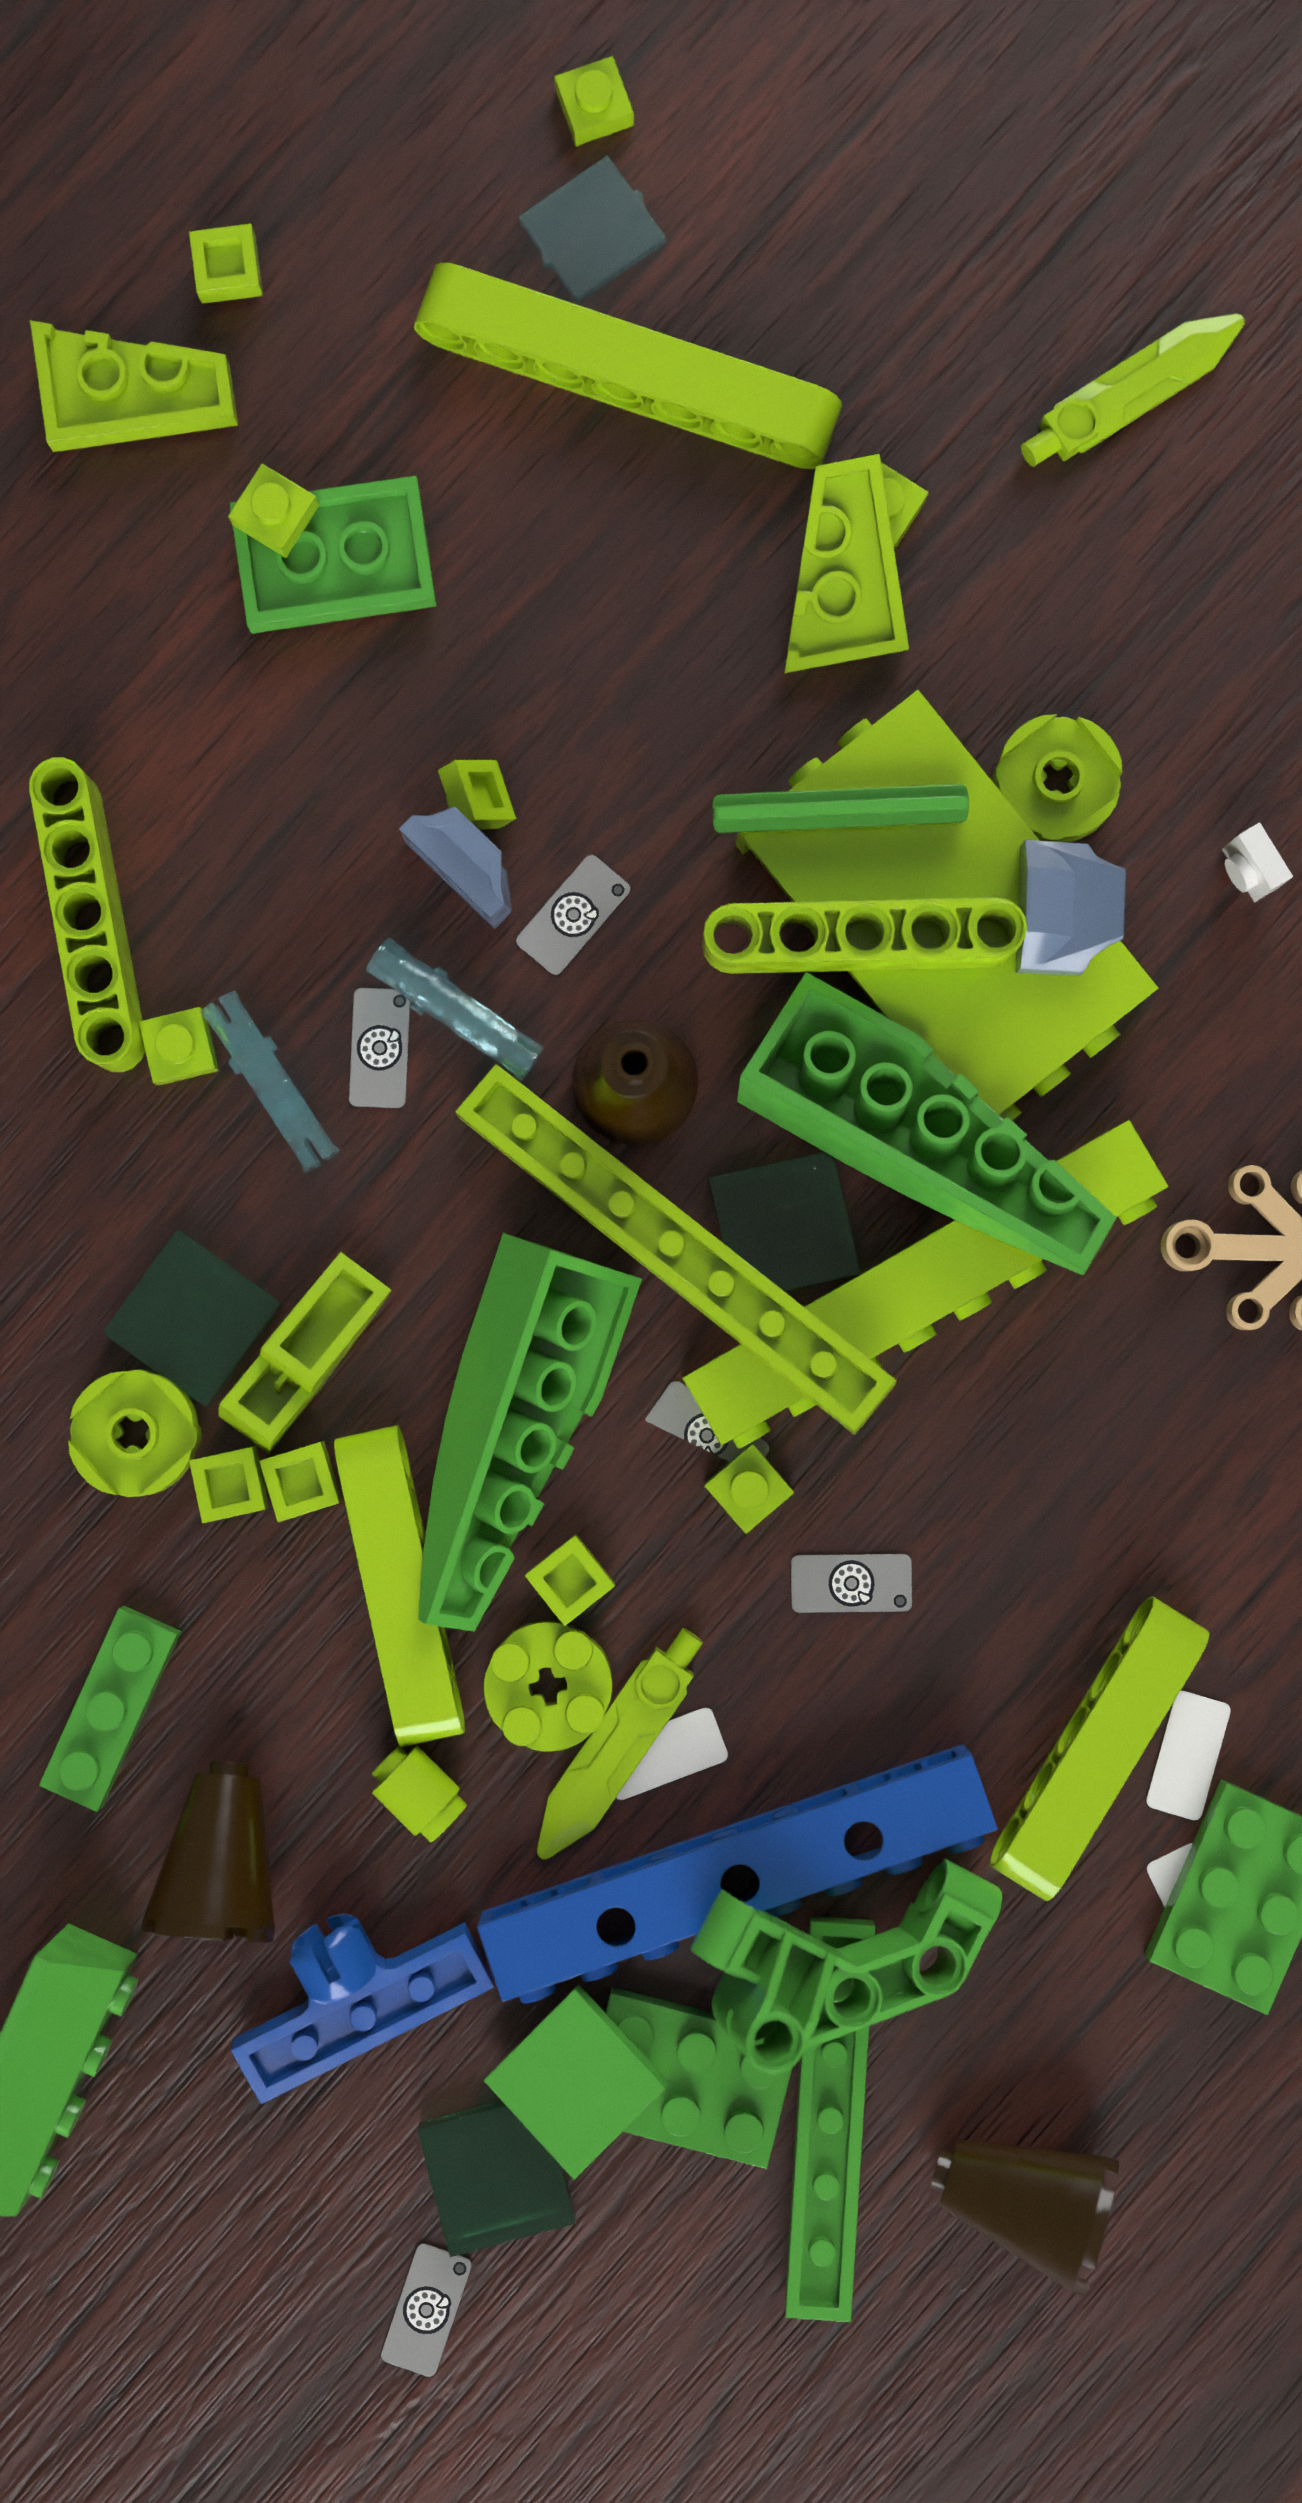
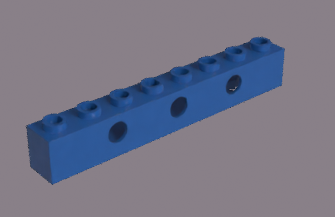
M964 1744L483 1910L477 1928L502 2002L519 1997L521 2003H531L553 1994L558 1989L556 1983L580 1975L583 1982L598 1980L614 1973L619 1968L617 1963L619 1961L642 1954L644 1960H654L676 1951L680 1947L679 1940L697 1935L717 1894L721 1892V1877L731 1866L738 1864L749 1866L756 1872L759 1878L758 1890L736 1897V1899L756 1910L761 1909L777 1917L798 1909L802 1905L801 1898L825 1890L827 1896H837L855 1890L863 1884V1876L886 1869L889 1875H896L911 1871L924 1863L923 1855L947 1847L949 1853H961L976 1848L985 1842L983 1834L998 1830L973 1756ZM862 1821L870 1822L877 1826L882 1834V1846L852 1857L844 1846V1837L849 1827ZM610 1908H622L628 1911L634 1918L635 1933L605 1943L597 1932L598 1918L604 1911Z

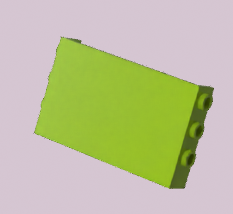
M919 690L911 694L873 725L866 718L853 726L838 741L837 744L841 747L839 752L823 764L816 757L792 775L788 780V783L792 786L789 791L963 784L967 788L969 797V813L966 821L949 824L737 833L735 844L742 854L750 849L792 902L1001 898L1007 899L1018 906L1020 845L1024 840L1040 841ZM992 919L978 922V936L984 944L994 948L1007 945V931L1001 923ZM923 920L912 925V937L919 946L925 949H936L943 945L942 931L933 922ZM856 922L846 927V938L854 948L868 951L879 945L878 933L868 923ZM1121 941L1108 946L1095 955L1084 973L1080 976L1016 973L1017 951L1000 966L991 968L848 971L882 1015L918 1034L934 1049L932 1054L956 1076L962 1074L979 1090L977 1095L1004 1120L1007 1117L1010 1120H1014L1021 1114V1111L1014 1103L1032 1088L1042 1097L1067 1078L1071 1073L1064 1063L1083 1049L1091 1058L1121 1034L1113 1024L1159 989Z

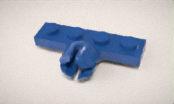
M342 1913L326 1918L333 1931L326 1937L317 1923L304 1931L293 1942L290 1964L303 1985L308 1999L281 2015L233 2038L231 2052L260 2104L494 1988V1976L466 1923L464 1922L396 1957L386 1959L376 1953L358 1918L352 1915Z

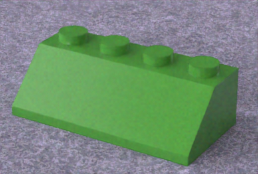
M69 1923L34 1957L0 2034V2216H17L32 2195L40 2199L44 2196L60 2161L50 2156L60 2134L68 2138L71 2135L86 2103V2099L77 2096L86 2074L93 2077L97 2075L112 2044L113 2039L103 2035L112 2013L122 2017L139 1982V1979L130 1975L138 1956L137 1953Z

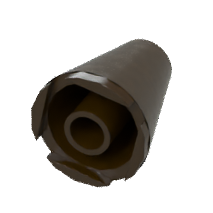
M632 1019L608 1025L595 1033L586 1042L575 1062L572 1088L578 1110L594 1131L615 1143L640 1146L663 1139L682 1126L695 1104L698 1091V1074L691 1052L674 1032L655 1022ZM630 1065H640L646 1068L638 1076L628 1075L623 1069Z
M210 1761L209 1774H195L144 1913L141 1932L218 1941L234 1939V1937L246 1938L245 1942L271 1943L274 1941L275 1923L261 1779L248 1777L249 1764Z
M957 2140L954 2153L941 2148L930 2188L943 2192L939 2204L940 2207L1071 2292L1085 2296L1090 2285L1085 2279L1079 2278L1078 2275L1081 2265L1095 2270L1115 2191L1102 2186L1104 2173L1107 2171L1118 2175L1119 2161L1106 2156Z

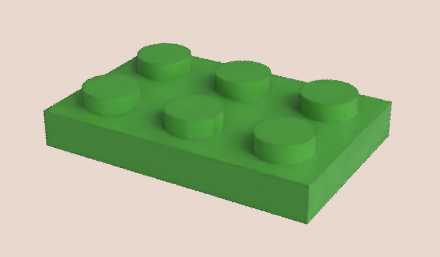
M417 475L308 491L316 496L319 507L286 558L233 526L246 621L251 634L437 607ZM237 502L230 503L231 511Z
M1220 1779L1144 1955L1150 1962L1268 2015L1302 1937V1815Z
M611 1986L605 2013L669 2081L667 2088L623 2132L767 2169L792 2067L785 2072L776 2074L760 2071L719 2026L712 2012Z

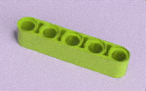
M52 757L42 761L34 769L29 781V792L74 1038L79 1052L87 1060L111 1072H125L134 1068L144 1056L145 1048L138 1023L143 1020L102 797L98 786L74 761L64 757ZM77 781L78 792L76 797L66 805L55 806L54 794L56 789L65 782ZM88 842L90 853L87 860L78 867L66 868L65 855L67 850L76 843ZM99 903L101 906V916L98 923L90 929L78 930L76 916L79 910L87 904ZM110 964L113 970L110 985L103 991L90 993L87 987L89 973L96 966ZM121 1025L124 1032V1042L121 1048L109 1056L101 1055L98 1048V1040L101 1033L110 1026Z
M1001 898L737 903L721 906L711 913L705 923L702 948L704 957L712 967L720 972L730 974L991 968L1000 966L1018 950L1026 937L1027 923L1025 915L1016 904ZM992 919L1001 923L1007 931V945L994 948L984 944L978 936V922ZM923 920L933 922L942 931L943 945L936 949H925L919 946L912 937V925ZM856 922L868 923L878 933L879 945L868 951L854 948L846 938V927ZM789 924H802L812 932L815 944L804 952L791 951L781 942L779 935L781 929ZM723 926H739L748 934L750 945L740 953H726L719 949L715 943L714 935Z
M398 1425L337 1438L334 1441L337 1468L397 1741L400 1747H406L464 1734L465 1720L446 1629L441 1626L424 1624L418 1620L425 1532L401 1429Z
M1154 1596L1149 1597L1142 1603L998 1838L989 1860L991 1868L1044 1901L1051 1900L1059 1892L1201 1658L1209 1640V1631Z

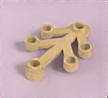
M1249 1165L1239 1168L1231 1174L1228 1180L1229 1194L1240 1204H1251L1280 1235L1214 1234L1211 1228L1201 1221L1184 1220L1171 1225L1161 1239V1253L1164 1260L1172 1268L1179 1271L1199 1270L1210 1264L1212 1260L1282 1261L1250 1292L1236 1294L1229 1300L1226 1307L1227 1319L1231 1325L1240 1330H1255L1262 1327L1269 1318L1270 1309L1302 1280V1217L1271 1186L1270 1176L1263 1168ZM1302 1170L1295 1174L1290 1186L1292 1196L1300 1204H1302ZM1246 1173L1255 1176L1259 1182V1190L1253 1197L1247 1196L1240 1189V1180ZM1182 1234L1190 1236L1195 1242V1252L1190 1258H1183L1176 1251V1240ZM1300 1295L1291 1303L1289 1317L1292 1324L1302 1331V1295ZM1245 1299L1253 1301L1257 1307V1316L1251 1323L1241 1320L1238 1314L1239 1305Z

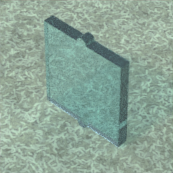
M608 155L519 216L520 224L542 253L544 268H552L577 304L666 243V236L643 206L642 192L631 189Z

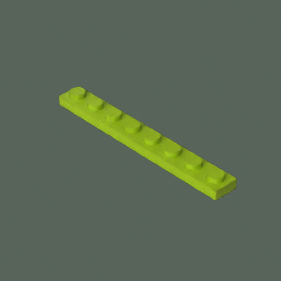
M495 1064L455 1111L459 1119L854 1435L896 1385V1379L499 1065Z

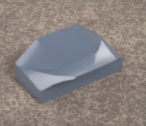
M450 807L430 816L412 815L399 828L405 843L494 929L512 912L508 873L502 867V852L456 807Z
M1024 840L1020 845L1018 907L1025 915L1027 931L1026 937L1016 953V973L1080 976L1084 973L1095 955L1108 946L1122 940L1124 937L1126 869L1096 856L1088 844Z

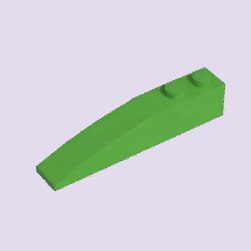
M806 972L742 1072L737 1102L848 1166L917 1202L1013 1247L1084 1275L1117 1217L1055 1160L1048 1161L1026 1141L1027 1134L1008 1117L1005 1120L1000 1117L977 1095L979 1090L962 1074L956 1076L932 1054L934 1049L918 1034Z
M503 1233L462 1354L445 1419L433 1479L424 1543L418 1613L419 1621L428 1625L475 1632L514 1560V1555L510 1548L519 1531L523 1530L527 1524L533 1526L544 1506V1503L537 1499L554 1467L563 1470L575 1448L569 1445L568 1442L583 1414L592 1417L602 1400L642 1278Z

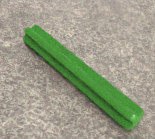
M963 784L718 794L714 796L712 803L713 826L715 832L720 834L962 823L967 820L969 813L968 791Z

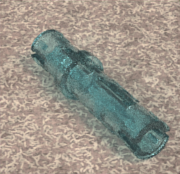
M391 938L386 939L383 946L381 945L366 968L369 974L388 984L412 1002L410 1005L412 1010L419 1015L426 1012L436 1020H439L488 1057L490 1056L503 1065L505 1069L513 1073L521 1081L531 1071L545 1049L544 1046L538 1044L527 1035L525 1036L506 1020L447 980L450 976L449 973L440 967L433 970L409 954Z
M232 991L218 998L231 1018V1023L219 1006H215L213 1002L201 1011L204 1019H207L231 1055L232 1059L228 1064L236 1075L241 1073L244 1075L301 1163L303 1171L308 1173L322 1165L309 1145V1141H311L323 1160L326 1159L328 1161L338 1154V1147L334 1146L274 1053L278 1047L271 1037L264 1038L239 1000L237 992Z

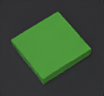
M579 1984L484 2079V2082L574 2180L669 2084V2081Z

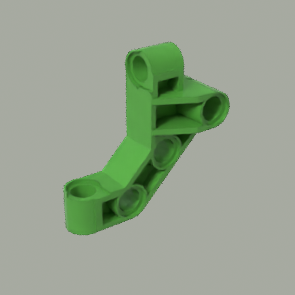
M944 1858L943 1862L938 1864L932 1871L927 1881L925 1880L915 1902L910 1903L898 1927L836 1949L761 1909L756 1910L744 1904L722 1889L720 1894H717L690 1950L706 1962L724 1971L712 1999V2013L719 2026L760 2071L770 2074L782 2073L793 2067L806 2049L947 1997L957 1991L965 1981L988 1932L997 1920L1002 1904V1891L998 1886ZM938 1946V1955L933 1965L926 1970L919 1971L920 1959L925 1951L931 1947ZM854 1978V1987L851 1994L843 2001L833 2003V1994L839 1983L845 1979Z

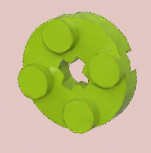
M1057 714L1042 715L1022 725L1009 738L1001 751L992 776V782L1040 841L1073 842L1088 836L1099 828L1116 807L1121 787L1120 775L1123 773L1122 759L1111 737L1094 722L1081 717L1074 720L1068 717L1055 718ZM1051 765L1057 771L1064 767L1069 768L1073 774L1067 782L1071 791L1066 794H1062L1058 790L1049 791L1044 785L1047 775L1043 768Z
M148 1370L109 1373L95 1380L77 1398L70 1419L73 1420L70 1427L71 1440H68L73 1464L81 1476L93 1487L101 1492L112 1495L138 1497L161 1492L176 1483L190 1467L189 1460L194 1459L196 1449L201 1443L202 1431L198 1424L197 1412L191 1399L177 1383L166 1376ZM128 1417L133 1422L144 1419L148 1424L149 1429L145 1433L148 1443L143 1449L136 1444L127 1448L121 1445L119 1439L123 1437L125 1431L120 1423L124 1418Z
M538 1620L515 1629L496 1648L484 1679V1696L487 1709L494 1723L503 1731L505 1737L515 1745L526 1746L543 1752L568 1749L584 1741L601 1726L612 1695V1672L603 1649L585 1632L576 1629L571 1624L564 1626L560 1620ZM551 1668L555 1678L565 1677L567 1688L558 1691L557 1701L545 1702L542 1694H533L530 1684L539 1681L540 1669Z

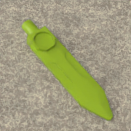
M1231 314L1184 322L1056 404L1052 411L1043 416L1039 425L1042 432L1021 445L1024 459L1030 466L1034 467L1057 452L1062 461L1065 462L1077 453L1086 452L1211 372L1244 325L1243 316Z
M682 1628L666 1653L656 1647L647 1660L639 1663L606 1711L601 1726L591 1733L549 1794L537 1847V1854L541 1859L551 1858L595 1829L687 1695L686 1687L694 1677V1672L686 1667L704 1643L689 1630Z

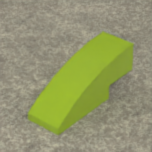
M340 1252L261 1347L259 1357L221 1401L218 1417L267 1454H270L352 1348L390 1295L391 1289Z

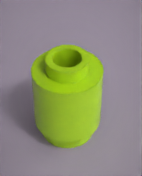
M398 1745L371 1773L379 1781L371 1793L414 1836L421 1833L430 1843L438 1838L467 1806L457 1795L460 1787L418 1745L413 1747L408 1753Z

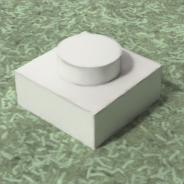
M1260 822L1239 834L1222 849L1228 858L1225 860V868L1231 881L1241 892L1248 891L1254 902L1275 891L1293 877Z

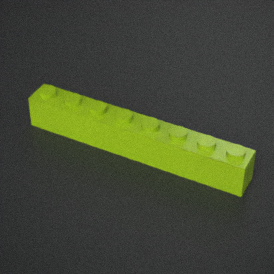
M1130 1120L1112 1128L1056 1161L1116 1217L1118 1216L1123 1225L1129 1224L1155 1209L1157 1205L1152 1196L1169 1187ZM953 1220L811 1302L805 1308L881 1367L882 1365L877 1355L896 1344L900 1345L904 1353L914 1349L937 1335L932 1323L951 1312H954L957 1319L961 1321L992 1303L987 1293L989 1290L1007 1280L1016 1289L1046 1272L1047 1268L1042 1258ZM742 1344L735 1346L682 1377L719 1443L724 1445L733 1439L738 1449L770 1432L771 1428L766 1420L787 1407L793 1417L817 1405Z

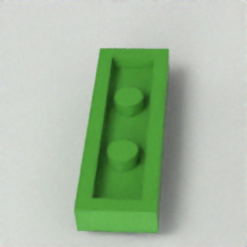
M122 1606L118 1608L41 1779L40 1787L96 1812L104 1807L182 1631L129 1607Z

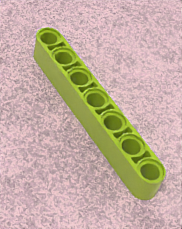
M438 263L435 265L414 324L417 334L429 343L442 349L803 469H815L816 466L823 464L842 409L841 400L834 393L821 386L452 263Z

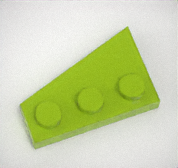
M30 320L46 440L53 452L238 426L230 365L225 354L152 341L148 345L112 340L109 334L86 330L85 335L55 330L52 324Z
M880 454L819 465L815 468L784 673L909 650Z

